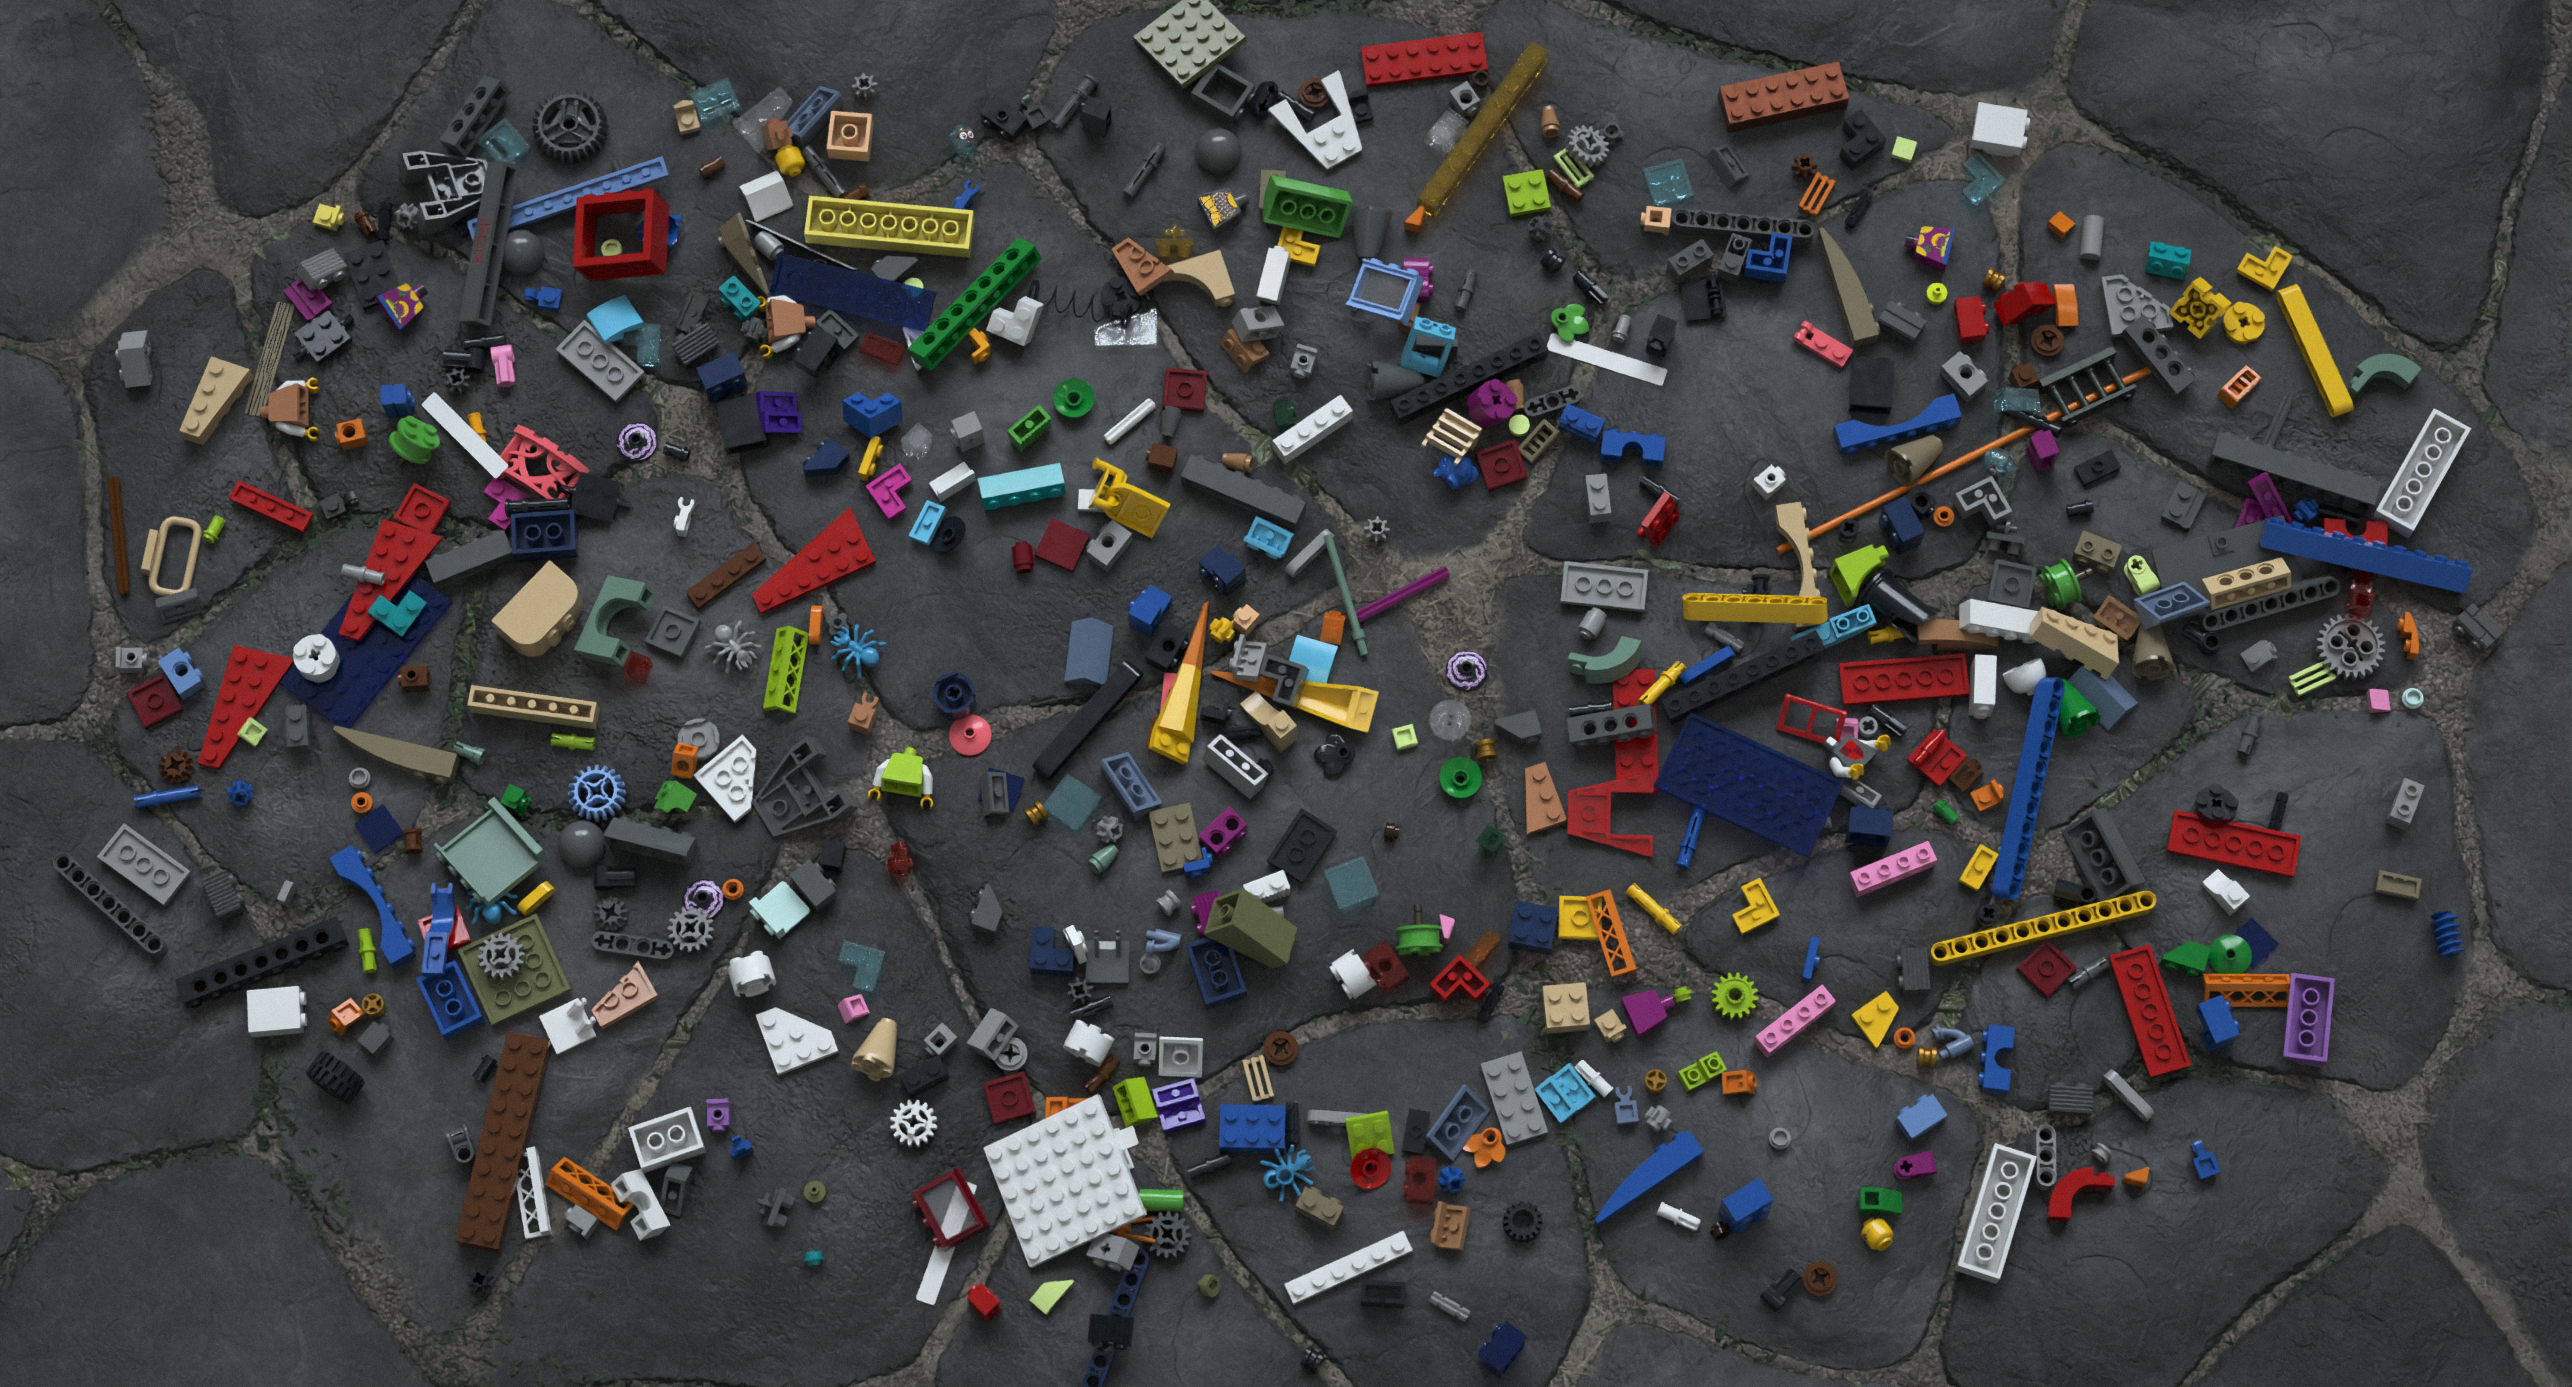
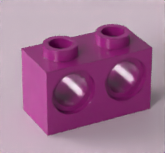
M2050 430L2034 432L2025 450L2034 472L2054 466L2060 453Z
M1229 806L1199 834V841L1216 858L1221 854L1224 856L1232 848L1231 844L1245 837L1247 834V823ZM1229 823H1236L1238 828L1229 830L1226 826ZM1215 837H1220L1223 841L1221 844L1215 845L1211 840Z

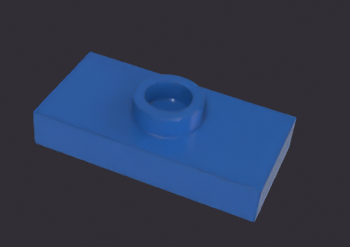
M1812 936L1810 939L1801 977L1803 983L1809 984L1813 967H1818L1820 956L1816 955L1820 938Z

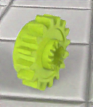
M1738 972L1735 977L1728 973L1727 979L1722 976L1720 977L1719 981L1721 984L1714 983L1713 987L1716 990H1712L1711 995L1715 998L1712 999L1711 1003L1717 1005L1715 1011H1721V1017L1724 1018L1727 1015L1730 1020H1733L1734 1017L1741 1020L1743 1014L1747 1017L1750 1015L1749 1009L1755 1010L1756 1006L1753 1003L1758 1002V997L1754 995L1758 993V989H1752L1754 981L1748 983L1747 975L1742 979ZM1737 993L1740 999L1732 1000L1729 994Z

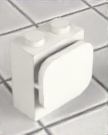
M1979 102L1976 109L1971 148L1982 149L1987 154L2011 157L2013 155H2020L2021 149H2025L2027 143L2024 131L2028 130L2030 118H2027L2028 110Z

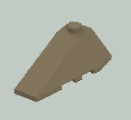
M741 212L737 213L719 228L721 236H718L721 248H726L728 255L764 298L768 300L771 297L762 270L758 265L756 253L752 249Z

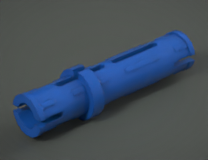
M199 785L162 792L155 790L153 793L138 796L134 795L136 809L154 805L155 807H160L161 804L201 798V794L196 792L200 791Z
M1693 806V812L1684 841L1680 843L1681 851L1676 862V866L1681 869H1689L1692 855L1696 852L1697 847L1695 845L1707 811L1704 807Z

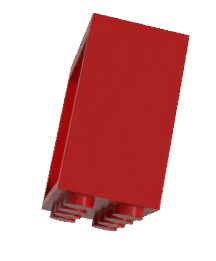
M650 188L636 192L625 190L623 193L606 192L604 195L586 194L584 197H577L573 268L589 282L666 274L669 204L656 191ZM645 211L643 253L594 257L597 216Z

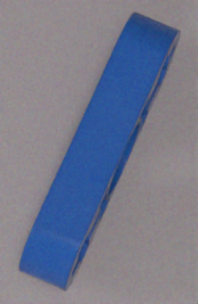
M1727 646L1683 672L1679 679L1684 687H1687L1732 660L1736 654L1730 646Z

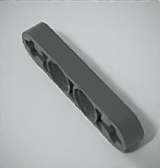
M603 931L595 933L591 939L594 949L600 953L662 962L670 961L675 955L673 945L665 940ZM601 937H604V940L606 942L612 943L613 949H610V944L606 943L602 944V947H599V944L596 941H599ZM620 940H626L629 945L627 949L619 950L617 949V943ZM641 943L649 944L650 949L647 953H640L638 951V946ZM656 944L655 947L659 950H663L664 946H667L670 953L662 956L660 951H655V955H652L654 951L653 945Z

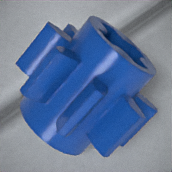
M2303 498L2293 507L2296 510L2293 516L2299 523L2305 521L2308 524L2319 515L2316 511L2319 505L2314 499L2309 501Z
M244 779L237 782L233 781L232 787H227L228 801H233L236 807L239 805L247 806L248 799H253V792H251L252 784L247 785Z
M1451 1165L1442 1169L1440 1177L1437 1178L1442 1190L1445 1192L1449 1189L1451 1193L1462 1189L1463 1182L1466 1181L1462 1170L1459 1167L1454 1170Z

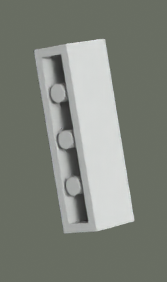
M1339 395L1273 440V450L1282 462L1287 464L1352 420L1353 410L1344 398Z
M1969 599L1959 604V629L1968 630V633H1986V636L1989 637L2003 636L2006 640L2019 639L2023 643H2034L2035 640L2030 637V623L2039 611Z

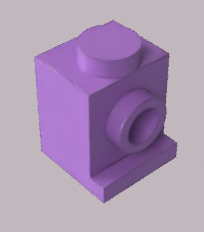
M707 1099V1126L713 1132H725V1129H731L729 1099ZM716 1112L722 1113L720 1118H715L714 1114Z

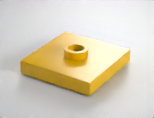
M1559 896L1558 939L1600 941L1586 897ZM1602 898L1593 900V907L1602 912ZM1602 920L1599 923L1600 928H1602Z

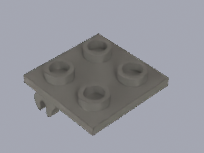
M1094 930V941L1086 942L1088 952H1086V978L1089 979L1088 983L1129 984L1130 942L1121 941L1120 930H1116V941H1099V930Z

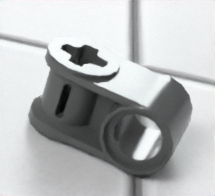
M463 1124L461 1128L453 1131H445L449 1145L459 1165L463 1168L474 1166L476 1152L467 1125ZM463 1153H471L467 1160H461Z

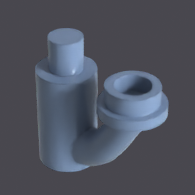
M1156 929V932L1147 930L1146 939H1151L1152 941L1148 940L1145 953L1152 956L1153 952L1179 949L1182 935Z
M1938 1025L1931 1029L1936 1041L1944 1040V1036L1957 1039L1945 1045V1049L1938 1052L1942 1060L1947 1057L1953 1059L1975 1048L1971 1037L1960 1030L1940 1028Z

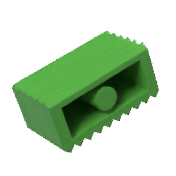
M1037 405L1007 430L1009 440L1020 452H1023L1026 446L1033 444V441L1039 439L1042 433L1052 428L1051 417L1040 405Z

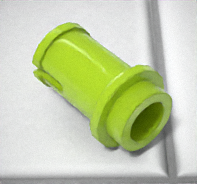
M215 515L207 530L203 531V539L209 543L217 541L219 539L217 536L224 524H226V521Z

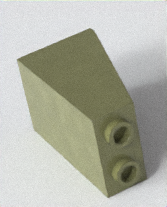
M1243 888L1214 898L1204 935L1266 966L1276 968L1288 963L1297 927Z

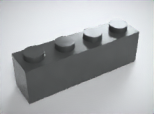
M496 530L489 533L487 537L482 539L475 538L469 541L467 545L452 547L449 549V552L444 554H434L425 562L436 589L513 560L514 557L505 531Z

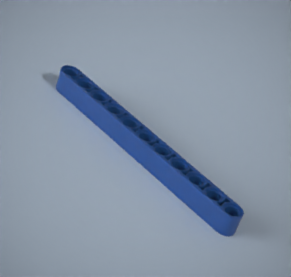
M2044 677L2036 684L1992 885V894L1995 899L2016 900L2021 893L2065 690L2064 681L2061 678Z

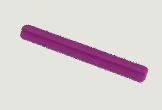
M1442 567L1355 611L1358 621L1362 622L1450 577L1448 569Z

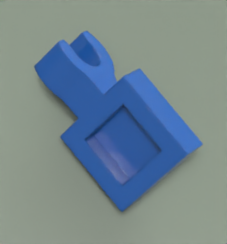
M967 180L964 184L965 191L961 196H957L953 203L954 209L968 210L973 203V198L980 192V185L971 190L969 189L971 180Z
M541 286L540 292L535 289L526 288L524 297L526 301L538 302V308L559 311L563 292L562 289Z
M739 1135L731 1138L733 1144L729 1151L734 1161L754 1152L749 1140H741Z
M2202 1140L2193 1142L2191 1148L2197 1158L2191 1161L2199 1180L2219 1174L2221 1170L2214 1153H2206Z

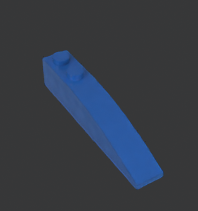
M1689 1130L1686 1133H1683V1131L1677 1133L1672 1137L1673 1141L1668 1145L1663 1143L1654 1150L1655 1153L1629 1175L1609 1198L1594 1221L1596 1228L1703 1156L1704 1150Z

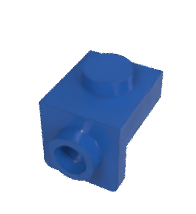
M1206 847L1201 848L1203 860L1183 864L1185 878L1196 879L1202 877L1204 873L1210 872V865H1213L1211 852L1207 853Z

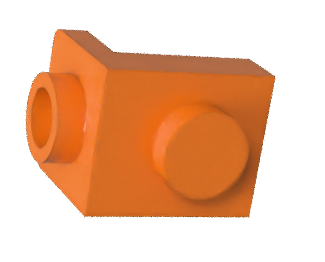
M1338 611L1325 613L1320 641L1341 645L1346 616H1343Z

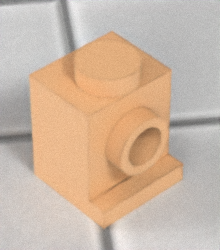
M1647 206L1646 213L1642 212L1640 222V225H1644V231L1668 235L1671 208Z
M1246 604L1243 609L1240 607L1234 613V619L1231 621L1235 626L1234 628L1247 637L1260 622V614Z

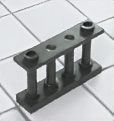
M2113 346L2039 380L2037 389L2042 395L2046 392L2051 394L2064 417L2061 418L2059 424L2063 428H2071L2086 417L2121 401L2127 402L2134 397L2137 386L2133 384L2126 387L2113 365L2117 353ZM2100 367L2106 368L2119 391L2108 396L2096 376L2095 370ZM2083 375L2087 376L2101 400L2089 404L2076 381L2077 378ZM2063 384L2069 385L2082 408L2071 413L2058 391L2059 386Z

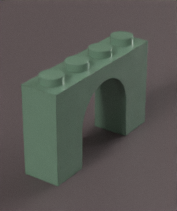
M608 575L574 650L585 659L623 667L631 647L620 639L608 637V624L618 611L627 607L649 611L657 592L644 582Z

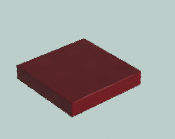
M1166 368L1162 409H1165V406L1180 408L1181 411L1204 412L1208 372Z
M1516 439L1476 452L1489 492L1528 479Z
M1052 518L1034 555L1039 559L1073 573L1090 538V534Z
M165 673L127 692L146 730L184 711Z
M2046 938L2017 966L2016 970L2047 999L2077 970V967Z
M1024 1071L983 1083L994 1125L1036 1114Z

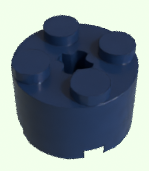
M955 672L944 674L938 678L932 693L938 713L947 720H960L967 717L976 706V694L972 681L967 676ZM952 694H955V695L958 696V697H957V698H953V697H951V695H952Z

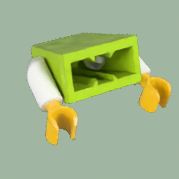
M905 748L903 754L893 753L890 759H887L877 767L873 780L874 788L868 792L870 800L872 799V794L878 792L876 801H881L882 793L879 791L881 787V791L917 797H921L924 794V798L920 802L921 808L923 809V802L928 800L931 803L930 809H932L933 801L930 798V794H932L933 777L928 766L923 764V758L916 756L917 751L914 748Z

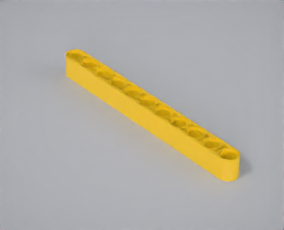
M2141 891L1938 942L1932 946L1929 960L1933 965L1942 966L2042 941L2046 938L2050 939L2146 915L2154 908L2156 897L2150 891ZM2140 899H2147L2150 902V906H2143ZM2120 904L2128 905L2130 911H2122ZM2099 910H2107L2109 916L2103 917L2100 915ZM2078 915H2086L2089 921L2082 922ZM2059 919H2064V920H2066L2067 923H2068V926H2067V927H2061V926L2058 924V920H2059ZM2037 925H2045L2048 931L2040 932ZM2017 930H2024L2027 933V937L2022 938L2018 936ZM1997 935H2003V936H2005L2006 942H2004V943L1999 942V941L1996 939V936H1997ZM1983 940L1986 947H1978L1975 941ZM1955 946H1963L1965 948V952H1957L1955 950ZM1934 951H1942L1945 957L1937 958Z

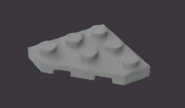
M2122 274L2101 277L2100 282L2111 338L2122 336L2123 330L2142 315L2150 318L2155 323V329L2158 332L2173 330L2172 316L2168 313L2170 307L2155 300L2150 293L2129 282V279Z

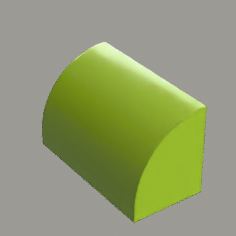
M1145 1077L1125 1079L1112 1087L1126 1127L1140 1125L1158 1117Z

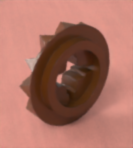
M1307 78L1299 86V99L1310 108H1320L1322 105L1327 104L1330 99L1321 84L1322 78ZM1312 87L1316 92H1320L1317 99L1313 95H1309L1311 94Z
M2042 325L2033 331L2030 342L2032 348L2038 352V355L2046 357L2056 356L2063 348L2064 336L2057 327ZM2044 337L2046 339H2053L2050 343L2051 347L2047 343L2041 344L2044 341Z
M178 749L176 751H168L162 757L159 764L160 774L166 781L171 783H180L188 779L194 767L192 758L186 752ZM173 759L177 763H181L179 765L180 773H178L174 768L170 769L173 766Z
M1277 1031L1267 1037L1264 1043V1054L1269 1062L1277 1066L1287 1065L1295 1059L1298 1053V1044L1294 1036L1285 1031ZM1286 1043V1053L1280 1052L1275 1055L1277 1051L1275 1044L1281 1046Z
M1823 1261L1809 1264L1802 1276L1804 1288L1811 1294L1818 1296L1830 1294L1837 1284L1835 1269ZM1816 1273L1819 1276L1827 1274L1823 1280L1824 1286L1820 1282L1812 1283L1816 1279Z

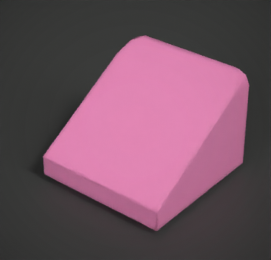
M2368 689L2366 695L2369 713L2391 711L2388 690Z
M1846 718L1839 742L1848 735L1858 739V719Z
M1440 914L1439 923L1442 926L1443 943L1447 944L1455 926V921L1453 918Z
M862 994L845 998L838 1004L845 1023H850L870 1013Z

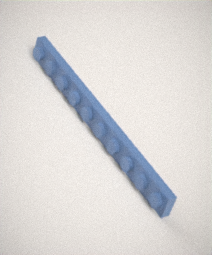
M661 156L512 206L508 231L576 209L577 197H584L586 194L623 193L625 190H633L669 178L664 158ZM478 218L467 221L472 240H474Z

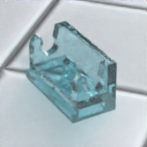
M2002 387L1992 393L1996 412H2001V408L2002 411H2029L2032 413H2039L2041 411L2038 389Z

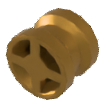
M1991 267L1982 286H1989L1997 293L2006 274L1998 273Z
M1483 739L1474 743L1475 749L1478 751L1477 761H1490L1498 757V753L1494 749V739Z
M1038 800L1033 803L1031 808L1023 810L1034 827H1037L1041 820L1049 818L1048 813Z
M372 993L364 997L362 1008L369 1017L379 1018L385 1013V1002L378 994Z
M1918 1046L1917 1067L1926 1065L1930 1068H1935L1936 1047L1925 1048L1924 1046Z
M1651 1070L1645 1077V1089L1651 1094H1659L1664 1090L1667 1078L1662 1071Z

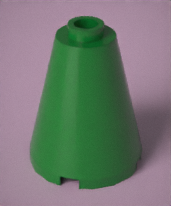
M2062 679L2065 690L2058 723L2064 736L2074 738L2086 733L2088 726L2092 725L2094 727L2097 725L2101 715L2068 680Z

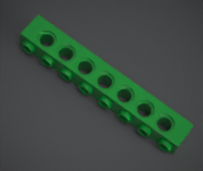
M1018 237L907 348L914 362L932 371L1042 260L1036 246Z

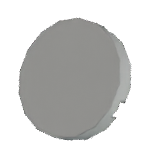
M703 718L693 719L686 722L679 731L678 743L698 746L697 761L706 760L717 752L720 745V734L717 727Z

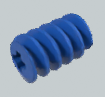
M2451 911L2432 914L2431 918L2435 920L2432 926L2437 928L2434 930V935L2438 936L2435 939L2436 944H2439L2437 951L2441 953L2438 958H2450L2464 952L2465 948L2458 947L2464 941L2456 938L2462 932L2455 931V928L2461 925L2453 921L2458 919L2459 915H2454Z

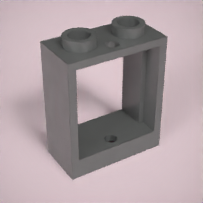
M1217 63L1204 73L1191 92V98L1193 102L1233 125L1236 120L1242 118L1245 112L1244 108L1247 104H1250L1255 95V85ZM1219 75L1245 90L1232 110L1205 95Z

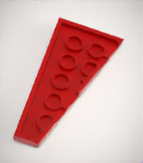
M849 507L752 594L761 615L876 564L875 558L851 508Z

